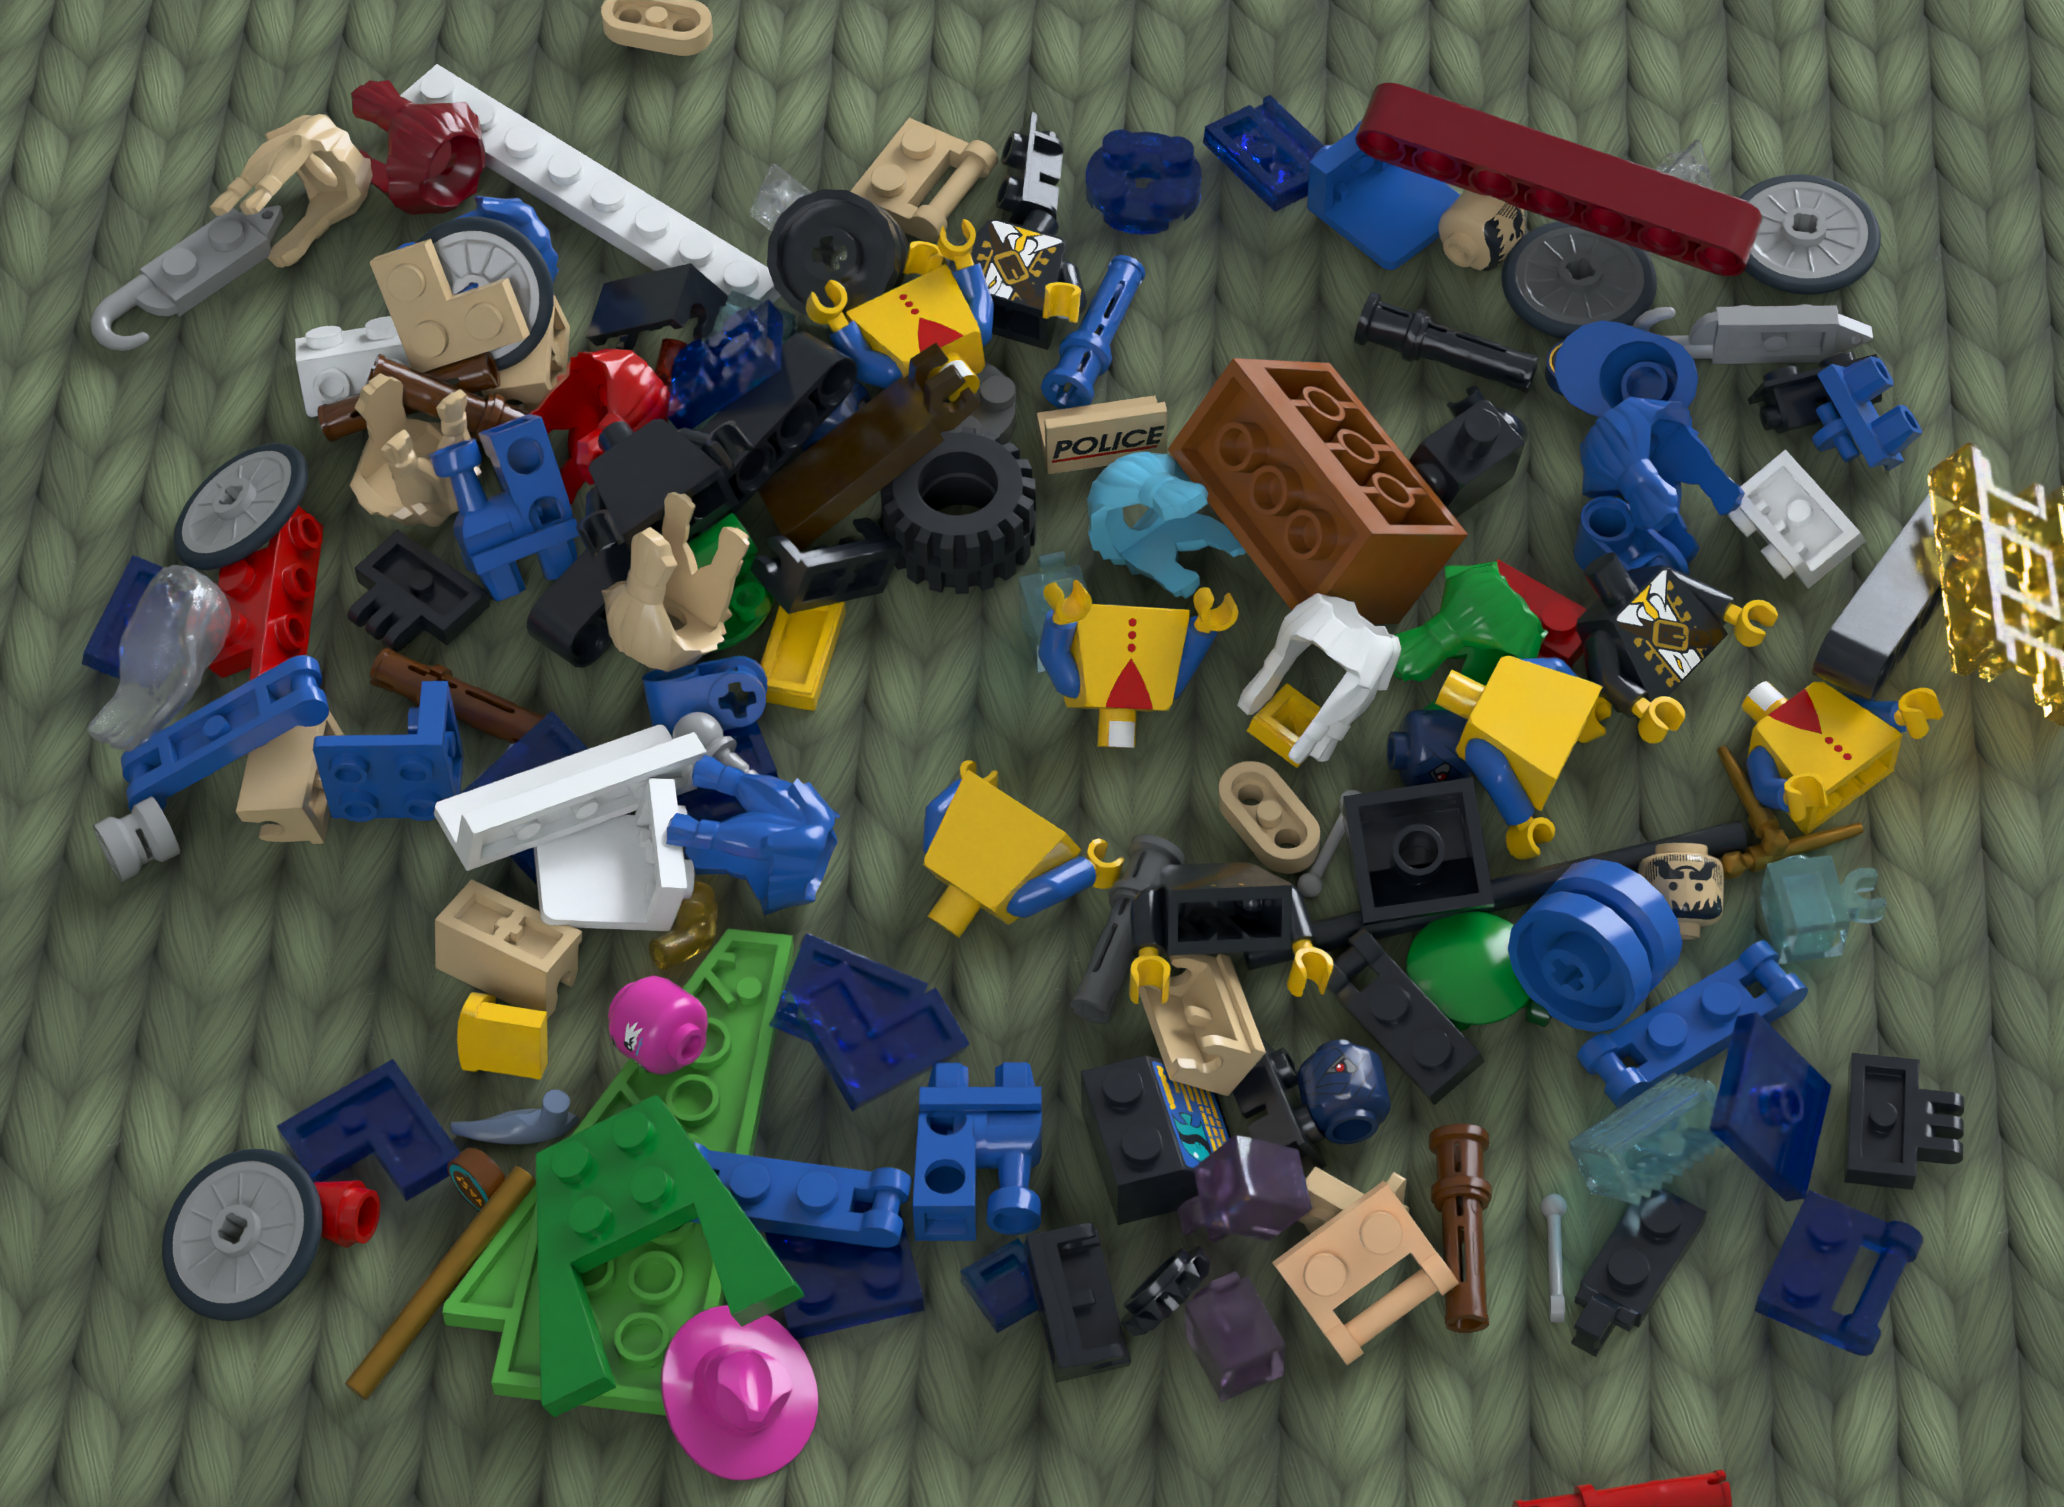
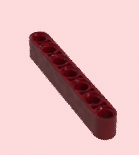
M1382 83L1376 86L1355 137L1359 149L1376 160L1479 195H1491V197L1504 201L1509 205L1721 276H1737L1745 271L1762 223V214L1759 209L1743 199L1397 83Z

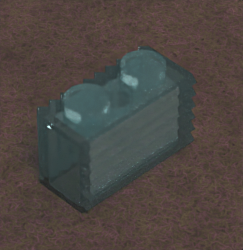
M1674 1072L1570 1140L1568 1147L1591 1193L1639 1205L1641 1196L1650 1198L1652 1189L1661 1191L1662 1183L1671 1184L1673 1175L1682 1177L1684 1168L1693 1170L1695 1161L1703 1163L1705 1154L1714 1156L1716 1147L1725 1148L1726 1140L1735 1142L1737 1131L1715 1085L1709 1079L1704 1081L1702 1078L1698 1080L1695 1076L1693 1078H1690L1688 1075L1684 1077L1682 1074L1677 1076Z

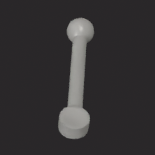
M1348 790L1341 795L1339 804L1341 813L1310 872L1303 874L1298 880V890L1304 897L1313 898L1321 893L1323 888L1321 877L1345 833L1342 817L1343 796L1361 794V792Z
M1553 1193L1545 1196L1540 1204L1541 1212L1547 1218L1549 1322L1564 1323L1565 1298L1563 1295L1561 1218L1567 1212V1204L1561 1195Z

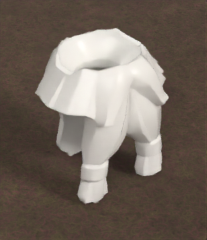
M1320 593L1296 605L1291 613L1284 618L1275 647L1264 660L1263 668L1242 691L1237 705L1247 715L1258 712L1272 698L1281 680L1296 658L1311 644L1322 649L1329 657L1347 671L1288 754L1289 758L1297 764L1302 763L1308 755L1318 762L1329 760L1338 740L1341 741L1351 728L1350 724L1366 711L1374 700L1377 690H1387L1401 652L1399 638L1389 634L1385 626H1374L1358 613L1354 602Z

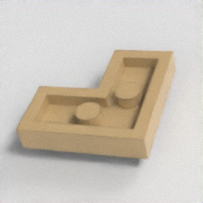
M431 239L377 256L370 261L410 366L414 370L423 373L522 341L530 335L509 278L453 295Z

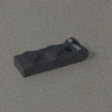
M1362 927L1347 940L1350 947L1333 961V969L1326 989L1435 1105L1485 1061L1481 1053L1391 959L1374 937ZM1368 966L1378 977L1359 992L1350 981Z

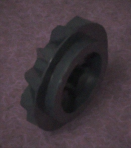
M1197 1246L1189 1252L1184 1248L1177 1250L1159 1265L1129 1296L1123 1305L1128 1312L1123 1317L1121 1324L1133 1336L1143 1335L1150 1330H1154L1161 1321L1168 1318L1200 1286V1282L1209 1274L1211 1257L1201 1246Z

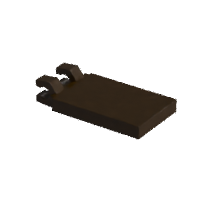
M934 343L910 359L909 374L905 378L900 377L773 475L758 490L780 533L789 539L799 552L945 440L941 434L942 432L954 430L982 405L969 387L960 392L959 397L955 401L944 403L966 381L954 364L928 379V374L933 368L942 366L949 360L937 343Z

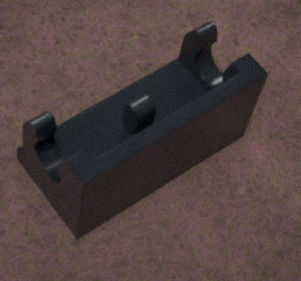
M691 263L605 282L586 338L594 345L600 346L605 345L609 338L620 336L615 349L633 350L639 332L659 330L665 326H671L674 329L684 328L688 319L698 317L693 338L694 340L704 339L712 333L720 307L726 306L729 296Z
M865 517L854 519L853 525L858 532L864 535L866 540L855 541L851 537L841 538L837 545H822L814 547L813 550L799 552L786 537H769L767 542L770 548L777 552L779 557L772 559L765 555L754 557L750 571L788 614L883 593L903 546L896 538L890 539L872 519Z
M1093 1223L1078 1224L1026 1235L1023 1252L1056 1383L1127 1367L1131 1364L1100 1245L1098 1229L1094 1230Z

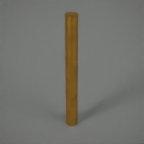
M515 1166L345 1382V1385L352 1392L364 1400L370 1397L535 1186V1178L519 1166Z

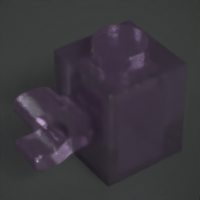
M1234 1135L1193 1168L1199 1196L1182 1203L1177 1212L1182 1235L1189 1236L1198 1228L1206 1226L1209 1241L1213 1242L1222 1240L1230 1233L1271 1241L1312 1209L1298 1149Z
M1236 1271L1210 1281L1208 1286L1196 1293L1192 1300L1185 1302V1336L1221 1402L1283 1376L1285 1342L1248 1276L1240 1279Z

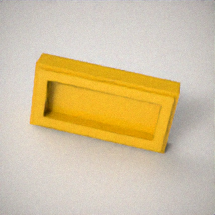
M845 601L788 614L781 605L779 606L760 664L767 676L766 703L815 711L846 615Z

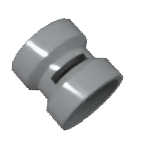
M153 797L134 804L129 815L120 819L110 816L93 824L97 841L120 882L138 875L142 865L152 860L165 862L180 854V848L163 811Z

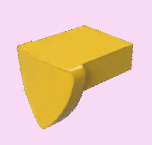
M471 992L460 1013L457 1028L458 1056L462 1070L470 1072L482 1070L541 1080L548 1064L547 1012L496 1004V997L493 995Z

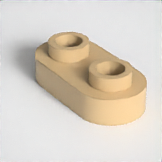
M605 0L601 7L604 33L611 41L620 45L678 56H689L706 49L713 39L711 13L703 3L696 0Z
M1255 761L1241 762L1227 769L1219 782V809L1224 818L1260 862L1275 872L1285 874L1297 873L1310 867L1315 862L1319 853L1320 827L1315 817L1279 774L1270 766ZM1245 799H1255L1260 803H1258L1257 805L1249 806L1243 804L1241 801ZM1282 843H1291L1296 847L1286 849L1281 848L1278 845Z

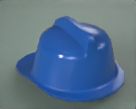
M1603 320L1582 325L1567 336L1557 352L1554 370L1559 390L1569 403L1583 412L1599 418L1629 397L1682 401L1683 407L1688 409L1696 395L1698 383L1695 361L1683 345L1667 337L1623 323Z

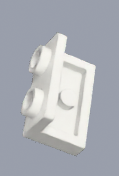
M391 316L370 320L365 324V328L341 331V328L338 326L318 327L308 331L306 337L295 339L296 364L306 414L310 417L318 416L317 410L320 405L331 404L359 394L361 388L366 384L371 368L375 369L374 361L378 354H382L387 359L411 368Z
M1786 449L1741 486L1745 493L1742 505L1728 514V517L1746 537L1757 531L1768 543L1760 552L1783 579L1794 573L1808 589L1866 542L1861 532Z

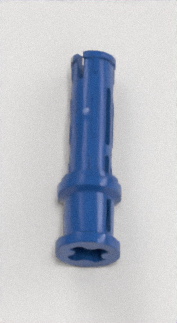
M1119 255L1110 261L1108 271L1092 299L1078 330L1063 338L1059 348L1060 360L1055 369H1051L1045 374L1041 384L1043 395L1056 408L1066 409L1091 405L1095 395L1094 383L1098 376H1102L1107 372L1112 361L1110 344L1125 317L1138 286L1146 275L1144 267L1136 259ZM1110 301H1112V305H1111V307H1110V309H1109V311H1108L1106 317L1104 318V313H1105V311H1106V309H1107V307H1108ZM1097 327H1100L1098 333L1095 334ZM1067 382L1071 383L1069 391L1064 392L1065 384Z

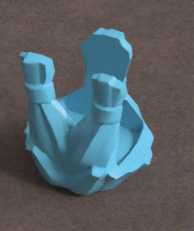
M1137 452L1117 458L1092 483L1087 504L1090 522L1088 534L1093 550L1100 551L1103 560L1110 559L1114 565H1127L1132 575L1142 574L1155 580L1175 597L1182 596L1186 599L1194 594L1200 585L1199 575L1195 571L1184 569L1178 563V551H1197L1210 546L1224 550L1233 557L1246 553L1225 524L1210 516L1195 513L1208 504L1207 497L1209 493L1204 485L1192 482L1176 460L1168 454ZM1140 503L1149 508L1132 528L1128 527L1123 518V507Z

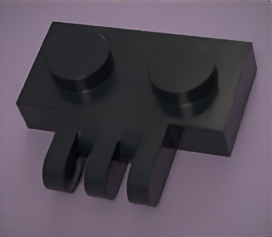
M397 529L355 567L358 583L368 589V591L351 606L348 612V620L358 627L366 625V633L376 640L384 638L383 644L386 647L399 652L423 630H426L445 645H448L490 605L487 591Z
M1852 1053L1848 1066L1844 1183L1913 1190L1917 1161L1941 1164L1960 1163L1963 1160L1964 1145L1958 1140L1964 1136V1121L1959 1116L1964 1113V1097L1955 1092L1919 1089L1920 1060Z

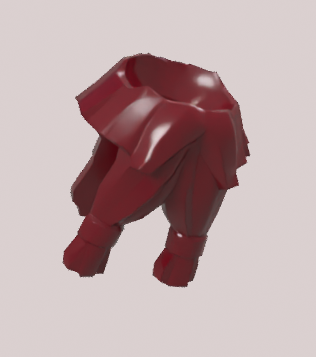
M369 80L351 92L353 115L356 118L377 124L378 127L388 132V158L386 165L376 159H372L363 150L360 149L358 151L364 158H370L373 174L370 184L387 196L396 208H400L411 215L444 214L456 209L462 201L477 193L479 178L485 168V147L478 115L470 109L466 102L415 104L401 97L389 80Z

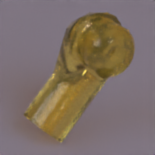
M695 881L692 896L690 899H683L674 920V930L651 940L649 943L650 957L659 969L667 970L707 950L714 943L718 906L714 901V890L708 884Z

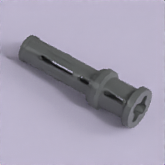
M1140 834L1132 838L1128 848V854L1131 859L1123 878L1113 882L1108 896L1112 910L1109 919L1100 935L1082 982L1079 984L1076 994L1070 1003V1007L1075 1008L1073 1012L1089 1022L1097 1024L1109 1022L1120 989L1134 961L1130 909L1134 897L1151 884L1160 883V867L1165 865H1182L1185 863L1184 853L1176 845L1159 836Z

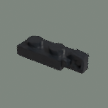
M1646 1180L1580 1282V1288L1575 1296L1574 1303L1585 1309L1574 1326L1576 1335L1571 1344L1596 1357L1616 1325L1630 1332L1634 1325L1639 1328L1702 1229L1707 1211Z

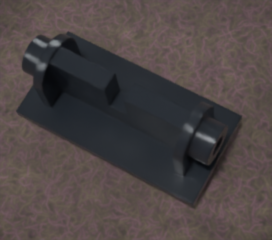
M1033 112L1019 133L1012 131L1009 134L1001 156V163L1008 166L1007 175L1003 179L998 191L996 207L1003 210L1002 221L1012 224L1014 222L1022 224L1026 215L1034 210L1046 212L1054 217L1055 220L1057 218L1059 188L1055 186L1061 177L1064 146L1059 140L1058 135L1054 132L1035 131L1037 114Z
M1844 352L1822 360L1819 363L1820 368L1801 373L1798 366L1776 369L1763 376L1764 382L1748 398L1749 404L1765 401L1766 406L1760 408V419L1766 431L1775 429L1780 434L1818 424L1821 420L1816 413L1818 408L1816 401L1823 400L1825 404L1832 402L1817 373L1831 364L1848 367L1870 356L1856 359L1854 352ZM1877 354L1870 355L1872 357L1878 358ZM1882 393L1870 400L1872 405L1882 401Z
M1260 1035L1266 1053L1232 1091L1241 1114L1246 1119L1265 1109L1268 1111V1115L1247 1125L1260 1156V1161L1263 1167L1272 1170L1276 1177H1285L1294 1173L1299 1167L1298 1160L1307 1155L1322 1169L1327 1164L1317 1142L1326 1138V1135L1323 1131L1319 1130L1306 1103L1301 1104L1295 1092L1294 1086L1298 1085V1069L1284 1047L1275 1051Z

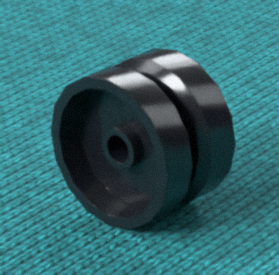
M821 189L798 198L779 216L768 239L767 267L775 290L791 308L807 316L806 303L811 292L816 294L823 306L827 308L834 307L832 300L825 291V286L829 280L837 281L845 288L847 302L842 313L847 319V311L909 282L911 279V274L903 273L909 244L902 227L886 210L848 190ZM847 251V259L838 260L840 268L837 270L835 267L837 255Z

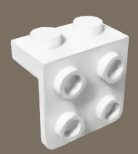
M649 778L635 815H622L534 847L540 917L544 923L548 925H570L574 928L670 931L682 900L690 899L694 887V866L692 860L684 859L683 847L666 844L667 826L670 818L676 813L687 815L686 807L677 805L674 779Z

